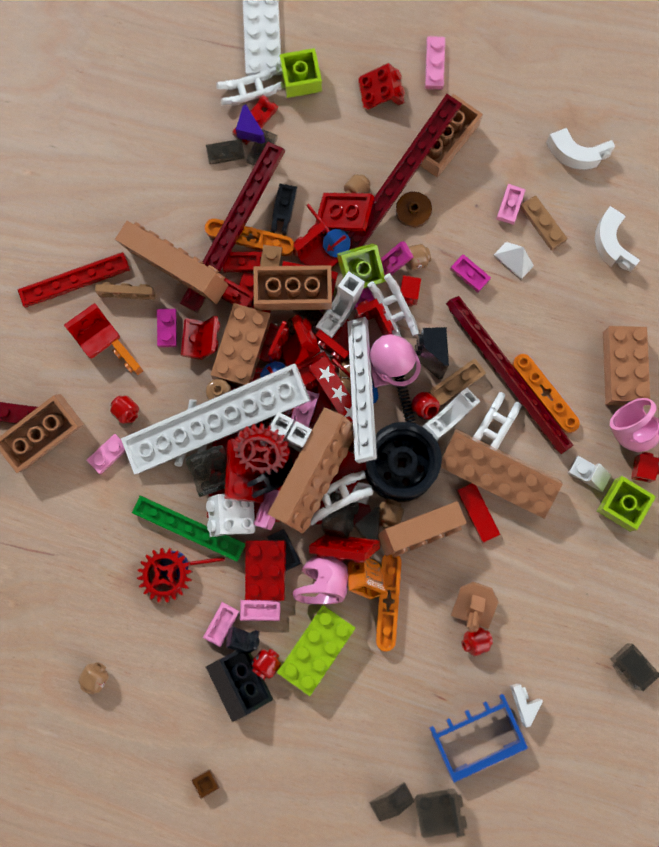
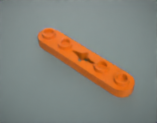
M209 219L205 224L206 234L215 239L224 220ZM245 226L236 244L263 251V245L282 247L281 256H289L293 253L294 242L290 237ZM249 234H252L253 238L255 239H250V241H247V238L244 236H249Z
M526 354L517 355L512 365L563 432H575L580 425L576 414L531 357ZM542 389L550 391V399L547 396L543 397L541 395L543 393Z
M384 555L381 561V571L387 593L379 596L376 645L381 651L385 652L392 650L396 644L402 563L400 555L394 558L392 555ZM388 590L391 591L390 596L394 600V603L390 604L389 612L386 611L387 604L383 603V599L387 598Z

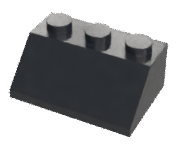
M447 327L423 328L421 334H418L415 352L420 363L438 379L443 378L449 366Z
M234 651L206 666L232 722L247 716L274 700L265 681L252 671L251 663L254 658L251 653L245 655Z

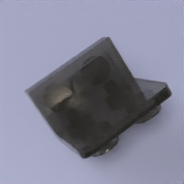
M214 446L185 458L199 497L225 489L227 455L223 446Z
M454 788L415 796L419 827L423 838L455 833L456 837L465 836L464 829H467V822L465 816H461L460 810L463 807V800L461 794H458Z

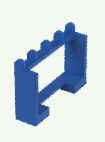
M504 694L499 695L500 704L490 708L487 701L483 702L485 711L472 717L469 710L464 711L467 719L453 725L450 718L446 719L449 727L436 732L433 726L429 727L450 778L454 783L528 749ZM503 708L517 740L473 763L464 764L452 769L439 737Z

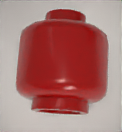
M425 391L418 393L413 398L411 407L421 419L429 420L438 414L440 404L432 394Z
M118 396L111 402L110 412L122 424L133 423L138 418L139 406L129 396Z
M479 627L477 632H465L461 643L465 652L476 657L490 651L493 639L488 630Z
M271 648L269 651L260 650L251 663L252 671L263 680L266 678L271 679L281 667V662L278 660L280 655Z

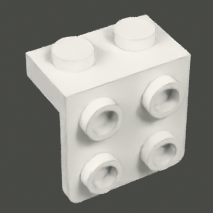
M217 494L207 498L206 509L209 517L207 528L210 537L226 534H252L255 532L253 502L224 499L225 494Z

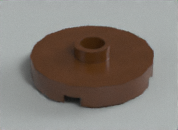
M411 191L399 198L396 203L395 213L401 224L411 228H418L429 221L432 214V205L426 195ZM414 206L417 210H412L411 207Z

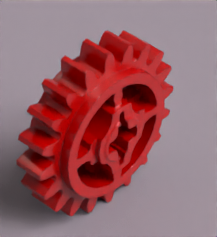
M261 423L259 428L255 424L252 425L251 429L246 426L244 431L239 432L234 442L233 450L237 451L235 457H241L239 463H246L245 469L253 468L252 473L259 470L260 474H263L264 470H266L268 474H271L272 469L278 472L279 467L283 468L288 460L290 448H287L289 442L283 441L285 435H277L278 429L274 432L271 431V425L267 429L264 428L263 423ZM248 442L251 444V450L247 446ZM272 448H274L276 451L275 456L272 454Z
M160 548V554H158L156 550H152L153 557L146 554L148 562H140L144 568L137 570L142 573V576L137 577V580H143L139 588L146 587L143 594L147 595L151 592V600L157 596V602H161L164 597L166 603H169L170 596L177 600V593L182 596L184 595L182 588L189 589L186 581L190 582L192 579L187 577V575L193 573V571L186 570L190 563H183L186 556L179 558L180 551L172 554V548H169L167 553H165L164 548ZM171 559L174 562L171 565L162 566L158 561ZM153 567L155 571V578L151 582L150 571ZM179 568L180 579L177 583L174 578V574L176 570ZM160 570L169 572L167 574L169 580L161 579L163 575ZM167 584L172 589L162 592L156 588L159 585Z

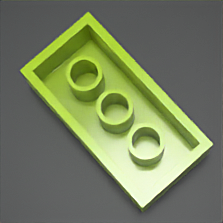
M322 605L277 673L311 696L356 628Z

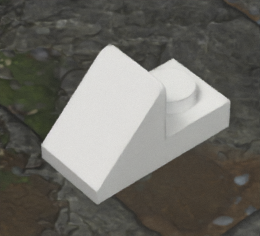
M580 456L576 457L568 474L600 492H603L611 477V474L600 463L594 465Z
M520 684L511 685L510 688L522 725L526 728L530 727L543 700L535 699L526 702L528 694L525 687H522Z

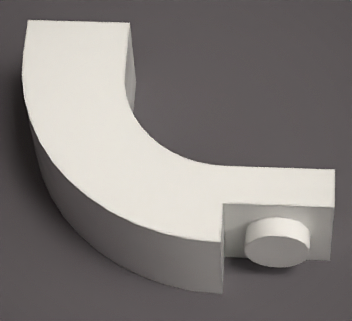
M567 128L550 134L546 142L557 160L568 167L583 170L597 167L601 160L611 155L615 147L612 140L591 148L582 147L574 142Z
M610 206L597 225L595 232L596 248L601 258L610 267L616 262L622 269L631 272L640 260L623 249L618 243L617 229L626 216Z
M348 271L338 285L337 294L332 302V310H327L316 325V330L319 331L321 329L330 338H333L354 309L363 291L365 281Z
M466 388L423 427L438 441L459 423L480 400Z

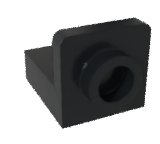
M233 626L229 628L226 647L247 655L258 648L260 632L254 630L249 633Z

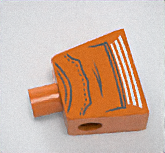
M368 558L362 563H356L353 560L348 563L349 591L368 599H374L387 593L380 564L377 561Z

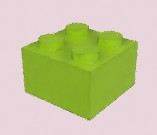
M315 48L279 54L287 98L322 92V79Z
M371 243L337 253L343 278L349 271L365 281L364 288L368 287L367 285L372 281L375 284L386 282L376 244Z
M620 476L612 483L597 512L632 532L639 528L656 496L627 478Z

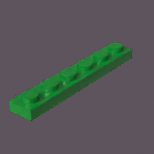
M141 495L131 512L236 562L239 561L246 546L245 543L228 535L210 537L206 525Z

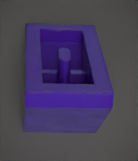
M245 104L242 106L236 126L237 138L263 144L265 143L264 133Z

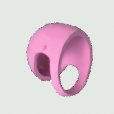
M389 334L381 336L373 343L370 350L371 364L377 375L384 382L393 386H406L417 379L421 368L420 361L413 346L406 339ZM416 362V371L409 380L398 382L389 378L407 374L413 369Z
M639 398L630 401L618 409L610 419V428L619 444L629 451H648L659 443V418L654 416L657 408L652 400ZM644 405L651 406L648 414L644 411Z
M313 556L306 562L302 572L315 579L316 582L313 585L295 589L293 591L294 599L301 603L314 605H330L342 602L349 587L348 567L342 560H337L332 556ZM307 593H319L316 597H307L301 595Z

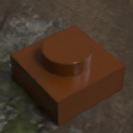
M211 769L191 780L200 799L220 788Z

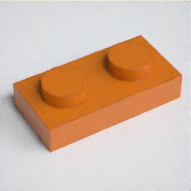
M118 339L111 343L114 346L112 351L119 359L121 357L124 358L126 361L124 366L130 373L134 371L139 375L143 372L140 365Z

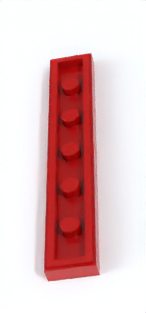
M124 252L17 290L23 307L27 308L130 271V267Z

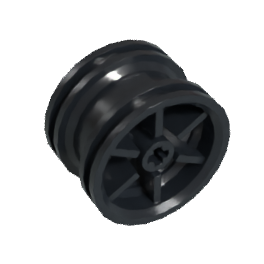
M395 422L386 425L375 434L377 459L366 461L365 476L369 485L372 486V489L379 496L397 502H409L425 494L436 481L442 464L441 450L434 436L427 429L416 423ZM400 441L401 447H395L394 442ZM414 447H418L420 449V452L418 454L414 453ZM382 453L387 455L386 460L380 459ZM398 460H400V462L402 460L405 461V468H399L397 466L399 463ZM420 465L424 467V472L422 473L417 471V467ZM386 472L391 474V478L388 480L384 478V473ZM403 479H409L410 484L408 486L403 485Z

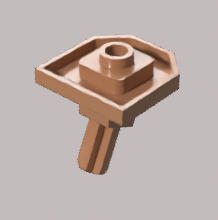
M471 582L460 587L451 616L467 621L469 632H477L479 626L489 629L499 603L498 598L492 588Z

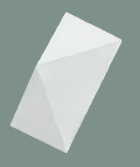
M505 242L494 254L496 259L520 279L534 266L522 246Z

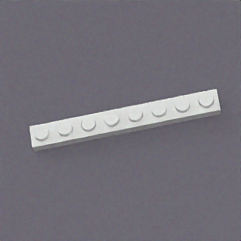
M365 317L348 321L355 461L358 463L377 459L368 320Z

